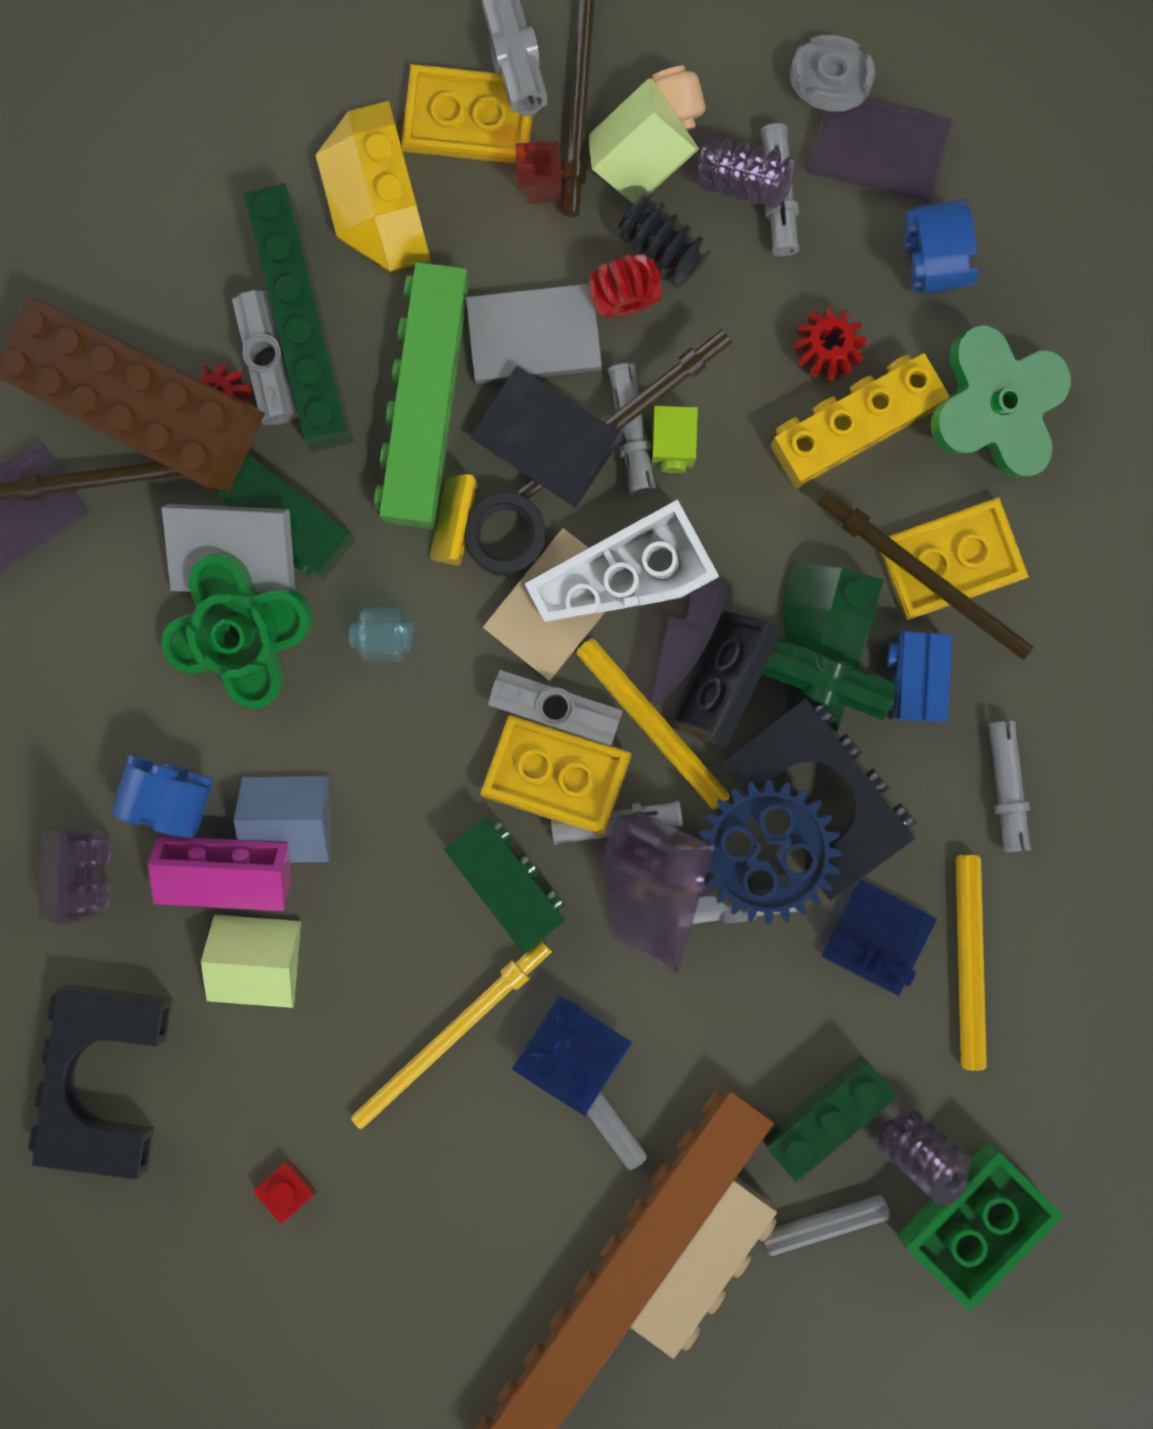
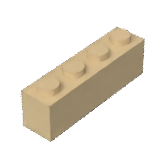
M736 1177L630 1328L673 1359L681 1348L687 1351L699 1335L700 1328L698 1324L707 1312L712 1315L724 1300L726 1292L723 1289L731 1277H740L751 1260V1255L748 1253L757 1240L764 1242L772 1233L777 1223V1220L774 1218L777 1211L773 1203Z

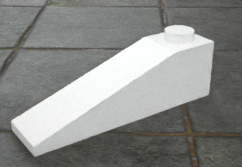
M677 499L525 583V586L544 622H552L682 598L719 578V575Z

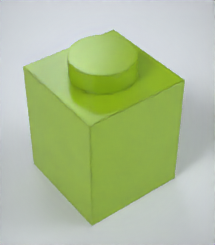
M654 406L651 466H660V471L665 473L686 472V467H694L697 450L698 407Z

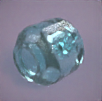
M366 607L360 613L358 622L350 623V647L358 648L359 656L364 662L400 663L406 653H412L414 640L413 620L406 618L405 613L400 608Z

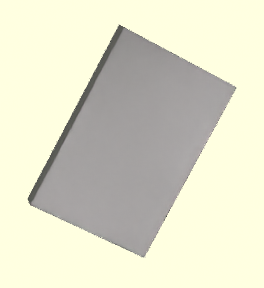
M589 284L466 297L475 383L507 381L516 366H519L536 378L602 370L596 311L589 292L591 290Z
M167 504L161 507L170 591L190 592L189 575L192 567L200 559L217 552L229 553L240 559L246 566L254 589L258 593L282 587L296 590L289 509Z

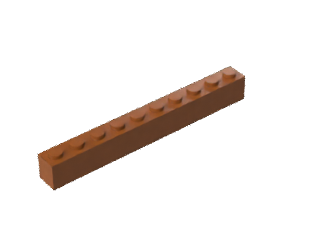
M728 1085L722 1093L717 1090L712 1093L702 1109L705 1117L696 1129L690 1126L684 1132L676 1146L680 1150L679 1154L671 1165L664 1162L657 1170L651 1181V1184L655 1186L645 1201L642 1198H638L625 1218L629 1222L620 1237L614 1233L609 1238L600 1253L603 1261L594 1273L587 1270L581 1277L574 1290V1293L578 1295L569 1309L562 1306L557 1311L549 1324L548 1329L552 1332L543 1345L539 1342L533 1345L522 1364L526 1367L525 1371L517 1382L511 1378L506 1383L497 1398V1402L500 1404L491 1418L484 1415L475 1429H558L771 1129L774 1122L770 1115Z

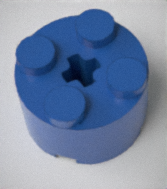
M966 198L914 207L912 211L905 212L906 227L903 228L906 253H912L913 268H910V280L913 294L922 292L923 295L977 285L978 267H969V260H973V254H977V245L970 206H966Z
M129 754L114 799L111 815L137 826L141 823L154 827V831L194 838L200 828L214 778L189 772L188 768L164 762L162 766L154 764L153 760Z

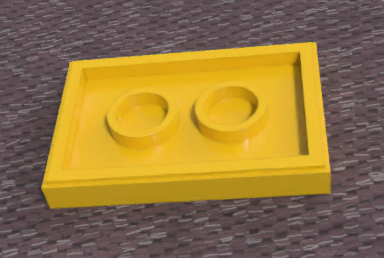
M411 64L401 143L402 151L527 165L533 115L522 116L520 113L511 111L501 74Z
M999 497L889 536L969 598L1029 577ZM880 552L905 621L950 606Z
M509 714L480 795L483 798L604 837L632 756L630 752Z

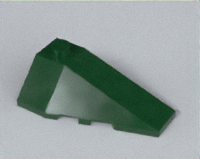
M794 562L782 602L785 640L815 652L825 650L836 653L852 661L855 664L854 667L858 668L884 579L839 567ZM787 684V707L789 710L804 699L806 695L802 693V689ZM842 704L838 706L826 705L835 717V720L830 724L837 732L845 706Z

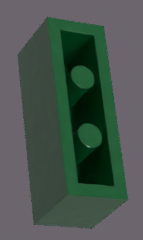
M249 454L244 459L230 492L220 490L216 494L226 503L225 506L289 509L294 567L309 579L315 572L325 580L356 541L350 532Z
M484 817L443 850L524 954L565 922L566 918L561 912L567 907L552 887L544 891L535 877L540 872L526 853L518 857L508 843L514 838L499 819L492 823L488 817Z
M860 1055L764 1137L763 1142L769 1152L794 1182L797 1183L898 1096L872 1065Z

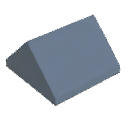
M329 776L242 778L234 816L237 839L288 843L290 863L330 862Z

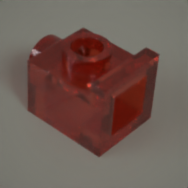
M559 141L515 144L518 189H527L528 204L562 202Z

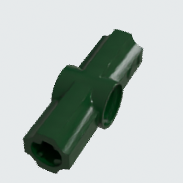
M778 638L762 672L767 677H772L802 689L803 694L817 702L830 706L842 704L881 720H884L897 689L896 682L856 668L852 661L841 655L825 650L815 652L781 638Z

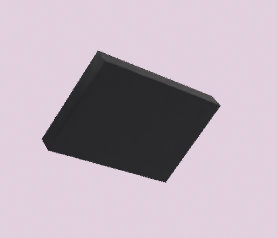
M516 366L474 431L471 439L576 508L623 437V434L519 366Z
M723 611L669 721V725L679 732L726 748L783 628L770 621Z

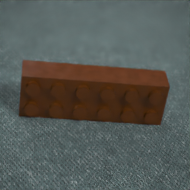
M26 295L0 356L1 380L203 486L230 492L265 415V412L59 307Z

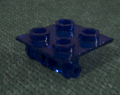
M860 879L821 957L899 996L904 985L910 986L915 978L916 971L913 970V967L937 918Z
M559 995L513 1065L512 1070L585 1116L633 1042L585 1012L583 1007L575 1001L567 1000Z

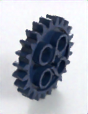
M767 780L764 792L759 793L754 783L749 782L748 796L743 797L734 788L732 789L734 799L732 805L720 799L717 801L719 808L723 812L720 817L714 814L706 815V818L714 825L713 830L699 831V835L710 840L709 846L697 849L698 854L709 856V862L701 865L699 871L713 873L714 877L705 886L707 889L720 886L722 891L716 900L718 903L724 902L728 898L734 900L731 914L735 915L744 906L748 908L749 922L754 920L759 911L764 912L767 924H771L774 912H780L783 920L787 923L790 919L789 909L795 907L800 914L805 916L807 913L804 901L809 899L817 905L821 904V900L815 892L818 887L832 890L833 887L824 877L826 873H839L840 870L829 863V858L842 855V851L829 847V842L840 835L839 832L825 831L824 826L833 819L832 815L818 818L815 814L821 806L822 802L820 800L811 803L809 806L804 803L807 790H801L794 798L790 796V783L785 782L780 793L774 792L771 780ZM775 808L784 810L790 818L788 829L781 834L769 832L764 825L766 814ZM752 816L756 819L771 845L777 842L780 844L781 849L777 851L776 855L791 881L790 886H783L767 858L761 861L757 858L756 854L761 851V846L747 823L748 817ZM736 830L747 833L752 841L750 850L741 856L731 854L726 847L727 836ZM798 847L807 849L812 857L810 867L801 873L790 870L786 863L789 852ZM758 869L768 871L773 877L771 890L764 894L753 892L747 883L749 875Z

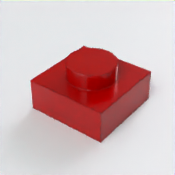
M289 1159L253 1191L255 1196L281 1225L317 1192Z

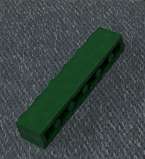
M286 183L244 193L246 206L304 440L312 452L352 443L354 440L294 200Z

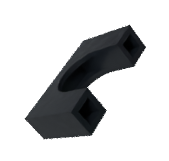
M806 696L734 751L722 763L747 795H749V782H753L758 791L766 784L767 780H772L787 768L803 762L826 764L839 771L847 779L855 796L856 809L851 822L845 830L839 834V837L829 842V847L842 851V855L829 858V863L840 870L839 873H826L824 877L833 888L831 891L820 888L827 898L832 901L915 840V832L911 827L917 824V822L901 802L894 806L884 792L890 788L878 771L872 768L867 772L857 758L862 755V752L847 733L840 737L830 723L835 720V717L828 707L817 701L813 703ZM811 856L805 859L803 866L805 870H807L812 863Z
M72 984L58 988L57 994L52 995L48 1006V1019L53 1021L50 1038L48 1037L45 1040L41 1054V1061L43 1064H46L44 1081L39 1083L35 1095V1106L40 1108L38 1124L34 1125L31 1130L28 1144L29 1151L33 1152L32 1166L136 1180L148 1171L154 1127L107 1121L93 1115L85 1108L77 1095L74 1079L75 1070L83 1052L92 1043L97 1041H117L154 1047L165 1042L172 1004L171 997Z

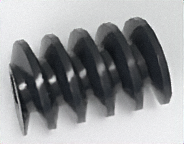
M648 191L629 208L618 227L622 228L620 238L625 243L635 239L633 250L638 254L648 250L646 253L647 258L653 259L655 264L661 261L658 266L660 274L666 276L673 272L671 284L679 287L696 273L709 256L711 250L703 254L699 252L704 240L701 236L690 243L687 241L691 230L689 225H686L679 231L674 230L678 220L676 214L663 220L661 216L666 207L663 202L651 209L649 204L653 193Z

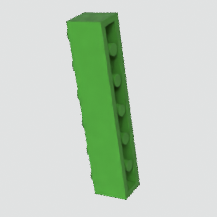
M415 262L414 276L407 275L405 280L404 301L410 302L408 318L401 317L398 329V342L404 343L402 359H395L392 372V384L398 385L396 401L390 400L387 407L386 426L392 427L390 443L384 442L382 445L380 467L386 469L384 485H377L374 499V509L380 511L379 516L384 523L435 530L466 310V297L468 296L469 277L466 268Z

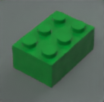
M986 1142L896 1236L904 1247L971 1313L1064 1215L997 1149Z

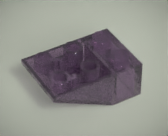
M615 816L604 854L613 937L669 970L679 972L713 847L652 816Z
M105 829L40 830L39 918L58 924H65L104 915V908L108 907L110 901V886L108 882H104V864L109 863L111 855L110 840L105 838Z

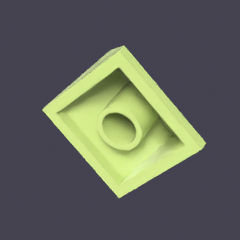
M648 78L588 135L592 170L633 204L648 191L652 192L699 150L651 78Z
M215 914L201 959L206 1000L210 1002L293 1008L301 921Z

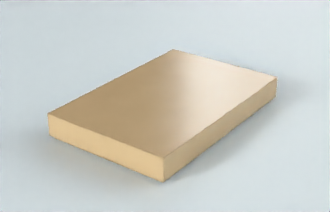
M564 528L483 626L485 631L549 682L606 613L601 612L544 622L525 586V583L588 549L587 546Z

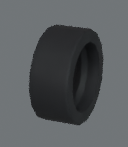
M497 492L484 497L472 507L468 515L464 538L471 557L483 570L496 576H515L529 570L541 556L545 548L546 527L541 512L529 499L517 493ZM500 510H513L521 514L528 522L531 530L530 542L526 550L512 559H498L490 555L483 547L480 539L481 527L485 519L492 513Z

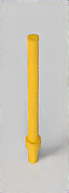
M541 940L517 962L512 959L500 971L501 977L350 1116L352 1122L361 1130L513 988L515 990L520 989L530 979L528 974L553 952L550 947Z

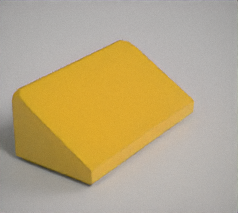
M473 475L448 477L445 481L430 551V559L433 561L456 566L462 564L466 544L464 534L467 519L474 506L478 487Z

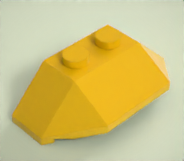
M386 101L348 111L316 154L337 238L390 273L414 268L415 262L432 263L390 102Z

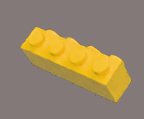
M925 353L914 359H911L909 354L897 359L886 367L889 372L877 380H874L872 375L867 376L849 388L852 394L837 401L835 396H832L812 409L814 412L813 416L800 422L798 417H795L775 430L778 435L774 437L770 447L795 490L934 412L939 403L950 397Z

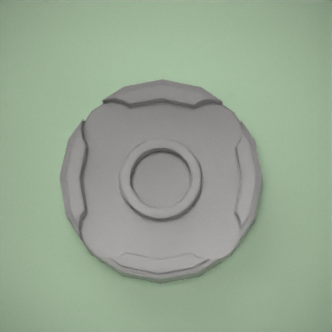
M819 35L811 38L810 43L803 47L801 45L796 50L789 72L791 85L801 99L815 108L829 112L847 111L859 106L869 96L876 75L874 61L869 53L865 56L859 50L860 45L852 39L839 35Z

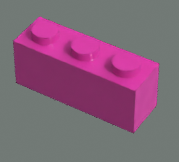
M158 836L148 862L153 904L284 911L291 886L289 844L283 842Z

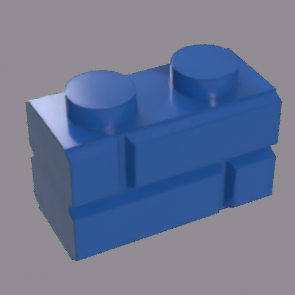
M899 632L894 635V642L888 641L885 664L886 667L892 668V681L897 683V689L889 708L890 720L936 724L948 722L953 635Z

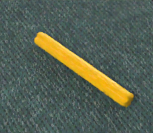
M591 638L584 642L577 649V656L708 806L713 810L718 809L717 801L720 799L726 802L730 798L729 792L597 641Z
M961 854L956 857L961 1066L968 1071H981L987 1067L981 858L976 854Z

